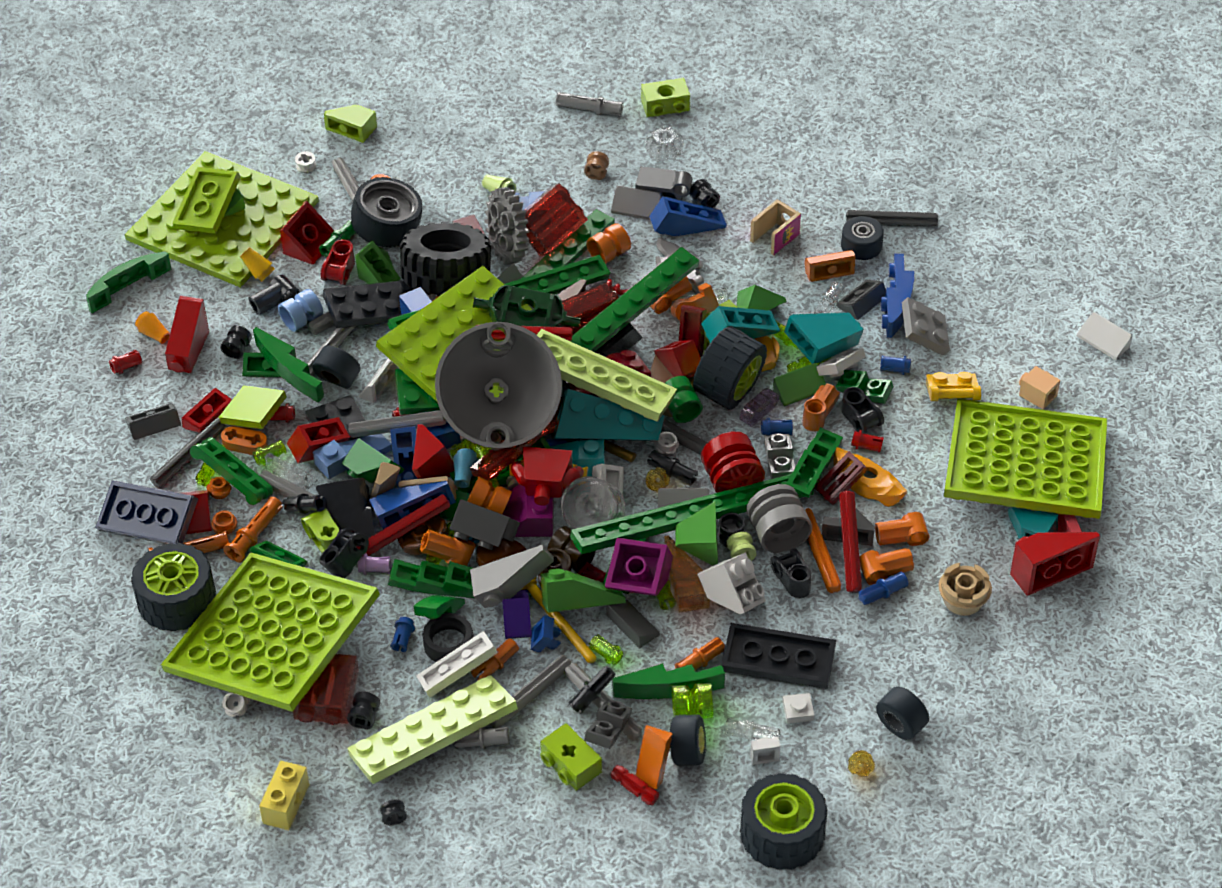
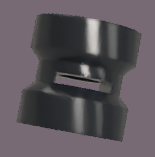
M699 179L691 185L689 195L693 200L697 201L698 205L710 208L716 207L720 201V195L706 179Z
M232 326L228 331L227 338L223 340L220 346L221 351L227 357L242 358L243 352L246 350L245 347L252 340V334L242 326Z
M726 513L720 518L718 539L723 546L728 547L727 539L732 534L744 532L745 522L741 515Z
M357 692L354 695L352 701L353 708L348 713L347 721L355 728L370 729L374 725V713L379 709L380 699L370 692Z

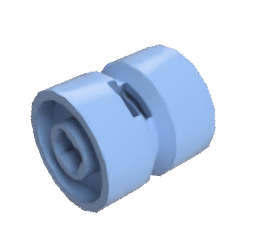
M305 289L295 295V300L290 298L278 305V312L282 321L292 332L306 326L307 321L310 322L324 314L320 300L310 289Z

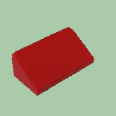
M214 388L182 417V427L186 430L201 433L222 414L232 399L217 388Z

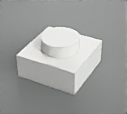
M810 693L783 696L782 702L787 724L814 721Z
M778 737L760 738L751 741L750 758L752 765L780 761L781 746Z

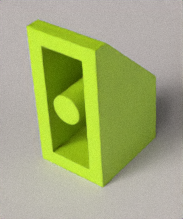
M358 104L326 110L323 113L326 130L362 143L377 128L376 111Z

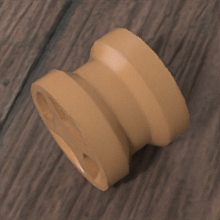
M598 151L591 152L587 157V163L584 167L585 175L590 179L596 180L605 178L607 167L609 166L608 156Z

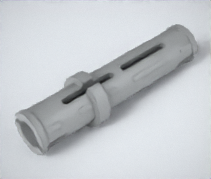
M558 92L556 96V106L592 111L598 115L604 113L621 117L623 113V102L605 100L604 97L591 98Z

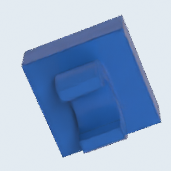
M544 615L532 627L530 650L541 652L545 647L554 650L561 645L560 641L554 639L561 634V630L554 627V618Z

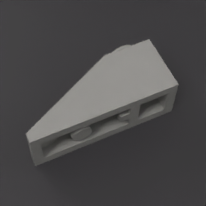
M543 545L471 569L473 596L484 608L497 606L499 603H502L503 599H511L554 562L553 556Z

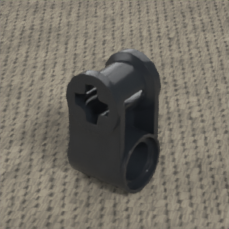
M850 387L844 391L841 412L857 432L862 430V433H867V430L875 425L881 426L884 424L882 411L868 398L862 389Z
M344 528L338 532L329 547L321 554L319 562L332 575L345 579L367 551L369 540L362 533H355L351 529Z
M796 548L791 549L788 554L770 558L774 574L780 579L792 597L805 598L809 595L811 591V570Z

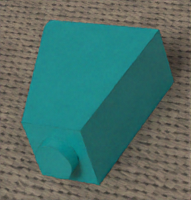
M817 313L790 315L784 332L813 364L857 346L864 329L850 313Z

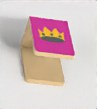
M775 200L751 220L750 241L754 243L774 225H780L772 233L771 254L774 256L800 235L801 213L780 200ZM783 213H786L790 219L786 221Z

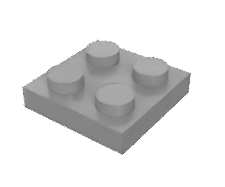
M907 297L902 302L906 338L941 355L947 354L950 351L945 315Z

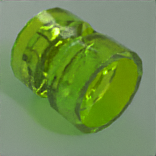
M710 683L695 684L693 689H690L687 685L672 686L674 716L700 715L703 719H713L714 707Z

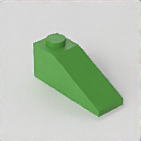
M551 569L548 573L541 574L542 604L548 613L626 603V598L621 591L606 589L604 583L567 570L564 571L563 569Z

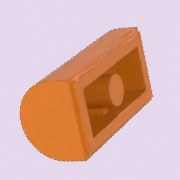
M848 250L805 258V272L809 282L855 274L854 252Z

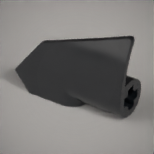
M354 478L316 486L318 494L325 498V508L338 526L339 531L348 528L355 533L366 535L367 538L375 535L365 478Z

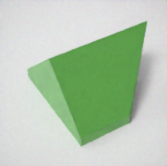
M371 241L355 255L358 278L362 281L374 284L399 281L401 279L393 267L388 251L377 246L374 241Z
M753 285L737 292L736 306L738 308L768 311L787 301L785 297Z
M716 501L675 526L676 547L712 566L718 564Z

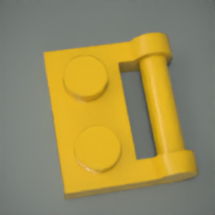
M936 372L934 374H926V386L930 401L952 398H972L973 401L981 400V386L978 385L975 373L959 372L958 374H946Z

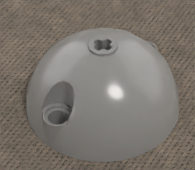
M490 322L474 326L463 332L446 348L436 371L435 391L438 405L444 418L457 433L475 444L499 451L507 447L523 444L545 429L558 409L561 399L562 380L554 354L535 333L512 323ZM494 330H501L505 334V339L497 342L493 340L491 333ZM493 386H498V390L503 391V393H500L498 397H494V393L489 392V390H492ZM495 431L503 433L505 437L504 442L495 444L491 440V434Z

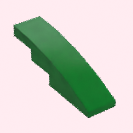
M255 327L253 329L255 344L266 361L294 388L319 403L324 398L322 381L311 376L308 364L296 358L295 347Z
M820 427L807 450H804L786 484L794 487L798 494L809 498L831 463L836 447L841 445L843 437Z
M394 559L388 580L389 586L432 595L475 598L473 596L470 572L471 569H474L472 567L451 561L447 567L424 560L421 561L420 566Z
M662 663L613 678L611 680L613 698L640 700L671 699L699 695L724 689L725 672L722 665L695 672L692 664L666 672Z

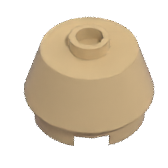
M955 563L945 570L939 581V591L946 607L957 615L968 616L978 612L988 601L992 593L989 575L982 567L974 564V567L960 566V563Z

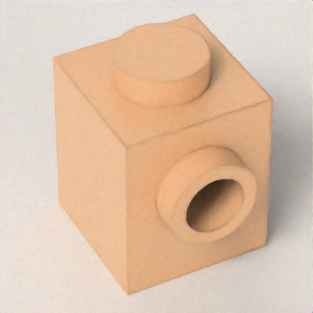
M1035 366L1029 373L1025 372L1020 378L1019 396L1044 410L1057 397L1060 379Z

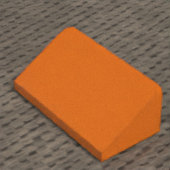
M646 725L635 776L651 788L658 789L663 781L673 733Z

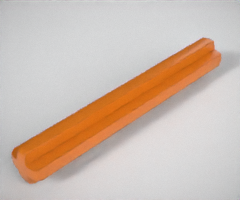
M807 508L805 511L812 523V533L807 539L827 591L829 593L839 592L841 590L840 579L813 511Z

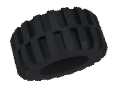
M448 222L428 223V225H420L416 229H411L401 240L400 275L409 287L413 289L421 287L427 295L435 294L441 296L482 266L491 272V243L481 230L473 229L470 225L464 226L456 222L454 224Z

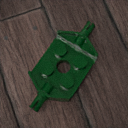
M503 285L499 287L489 300L474 297L473 308L489 311L492 322L539 327H562L567 325L579 328L581 318L567 316L562 299L555 294ZM531 305L534 309L525 310L522 306Z

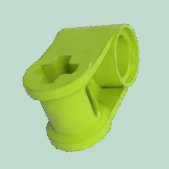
M325 508L321 512L316 511L301 518L306 534L313 540L320 552L323 553L339 532V528L332 520L328 510Z

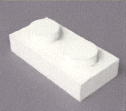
M850 349L833 356L817 366L819 376L829 375L830 378L843 375V370L856 367L858 365L857 362L866 357L864 349Z

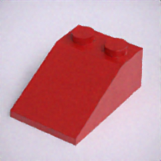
M1098 532L1036 533L1029 537H1022L1015 543L1010 575L1023 592L1029 596L1094 567L1100 535Z

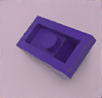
M524 589L517 592L511 599H503L502 601L505 639L531 637L528 590Z

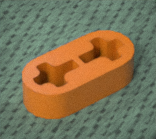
M231 426L224 429L221 433L222 444L228 450L250 455H261L268 449L267 437L263 432Z

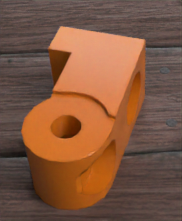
M704 283L698 286L700 293L687 299H677L671 305L672 315L680 320L681 306L683 305L707 309L706 314L714 311L719 306L712 286Z

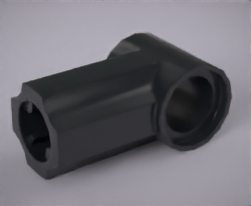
M278 275L271 280L269 287L248 297L254 312L257 315H261L290 298L295 300V295L300 293V291L285 275Z

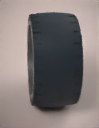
M377 177L367 180L357 189L352 203V227L356 234L366 242L374 241L377 246L387 248L399 247L405 234L420 225L422 199L412 186L401 180L388 177Z

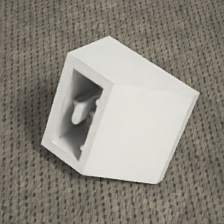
M746 553L718 563L698 573L707 598L738 614H743L766 602L764 589L758 583L754 574V565Z

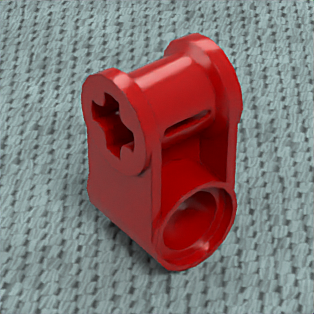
M338 240L333 244L327 259L322 265L321 280L327 281L330 279L340 281V284L346 285L355 265L353 244L350 241Z

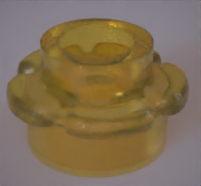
M657 467L655 470L651 469L647 473L645 482L650 490L658 492L659 488H666L670 484V477L666 475V471L663 468Z
M856 751L848 759L849 771L852 774H858L859 777H866L870 774V771L872 772L875 769V762L867 751Z

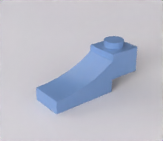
M382 434L359 438L383 455L392 450V444ZM357 439L341 443L333 440L313 451L315 465L329 480L345 470L349 471V468L343 465L342 461Z

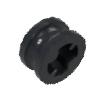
M390 800L383 803L380 807L382 822L385 825L401 824L407 819L405 805L401 800Z

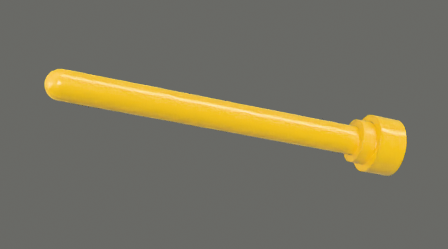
M535 577L521 590L527 589L547 615L554 618V623L583 658L590 664L594 663L596 655L559 611L547 612L542 604V591L537 586Z

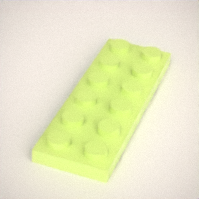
M543 329L537 334L554 354L561 372V379L574 384L578 388L585 389L600 398L612 401L625 409H630L647 419L657 422L675 397L677 389Z
M489 675L382 729L378 733L360 740L348 747L347 750L351 759L369 781L375 784L479 730V728H483L517 710L518 707L514 698L492 675Z

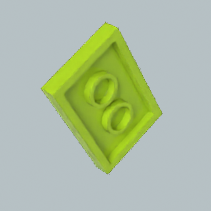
M197 167L172 224L175 229L216 234L241 178L238 171Z

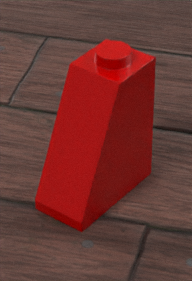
M180 295L165 351L168 370L178 373H192L210 332L204 299Z

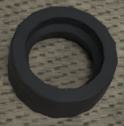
M443 613L439 618L430 619L424 626L422 634L425 653L435 662L474 637L471 623L465 617L455 613ZM443 630H456L464 635V640L453 647H440L433 643L435 634Z

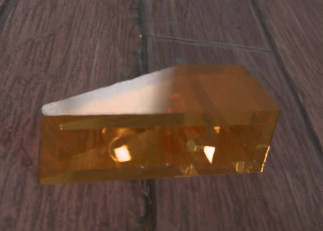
M669 535L664 536V545H668L673 555L669 575L678 612L710 608V599L707 598L698 573L703 570L685 551L676 547V542Z

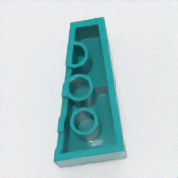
M567 389L563 394L552 439L659 440L665 415H662L657 422L647 419L630 409H625L612 401Z

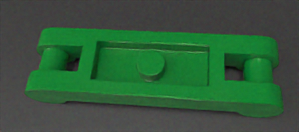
M209 437L203 440L202 444L197 443L191 446V456L196 460L201 459L234 488L244 494L246 501L250 505L254 506L260 503L262 499H267L273 495V488L268 482L214 438Z

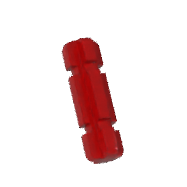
M616 765L610 773L612 779L620 782L624 788L635 796L641 797V800L646 804L654 805L660 796L659 792L650 788L648 784L633 773H628L629 770L622 765Z

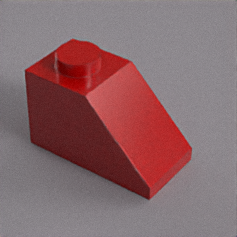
M694 340L674 341L654 350L657 358L673 377H693L701 360Z
M337 417L297 426L287 445L297 463L314 460L313 451L333 440L337 443L346 442L350 439V436L340 418Z

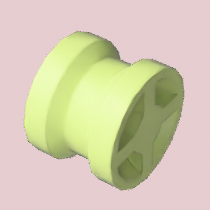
M737 532L727 539L731 558L746 553L751 561L756 557L757 552L752 545L753 539L750 533Z

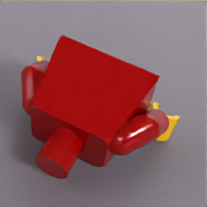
M523 447V460L521 462L509 461L510 475L515 477L519 485L525 486V494L534 496V502L540 506L548 505L550 497H562L564 490L569 489L576 481L584 482L587 479L588 467L581 468L577 464H573L572 468V450Z

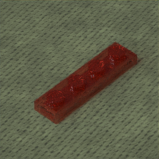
M555 415L545 429L529 441L499 451L491 449L470 467L472 475L475 477L480 476L487 480L496 478L503 469L515 462L516 458L523 453V447H532L534 443L547 435L558 424Z

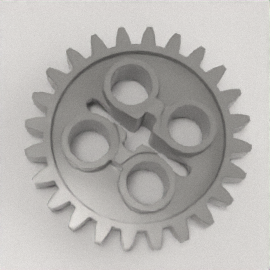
M510 187L497 188L495 191H491V195L488 196L489 202H486L488 210H485L487 215L485 223L488 224L486 232L489 234V241L492 242L491 250L495 249L494 255L495 257L498 256L499 262L515 264L522 261V257L526 256L525 250H528L526 242H529L526 233H529V229L526 228L528 220L525 219L526 211L522 210L523 202H519V195H515V190H511Z

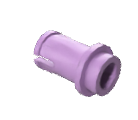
M364 554L358 561V572H363L364 575H367V572L390 573L391 556L372 557Z

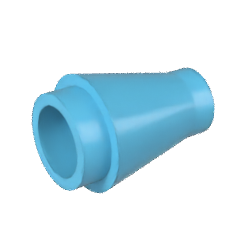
M463 448L459 449L453 457L454 484L459 488L469 487L470 480L479 462L475 451Z

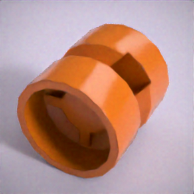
M615 223L607 227L603 232L590 237L587 240V248L591 257L600 255L606 264L615 259L616 256L630 250L631 240L626 230L620 224Z
M479 476L467 502L503 514L512 491L499 485L494 488L491 481Z

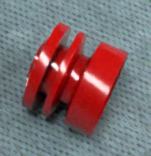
M731 431L720 434L711 439L701 452V461L710 476V481L716 493L752 485L765 479V470L756 455L752 442L742 432Z

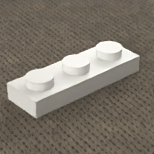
M483 631L416 675V677L431 698L497 654L498 651Z

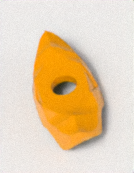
M836 447L833 459L834 466L848 451ZM853 454L868 468L867 471L877 476L870 479L862 475L850 488L852 491L864 498L875 499L887 507L894 506L907 494V490L889 471L868 458ZM851 461L840 473H843L853 463V461Z

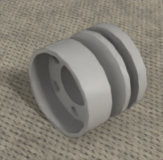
M776 484L766 487L757 492L747 504V515L756 530L761 545L768 552L780 553L794 549L804 543L812 533V523L794 487L787 484Z

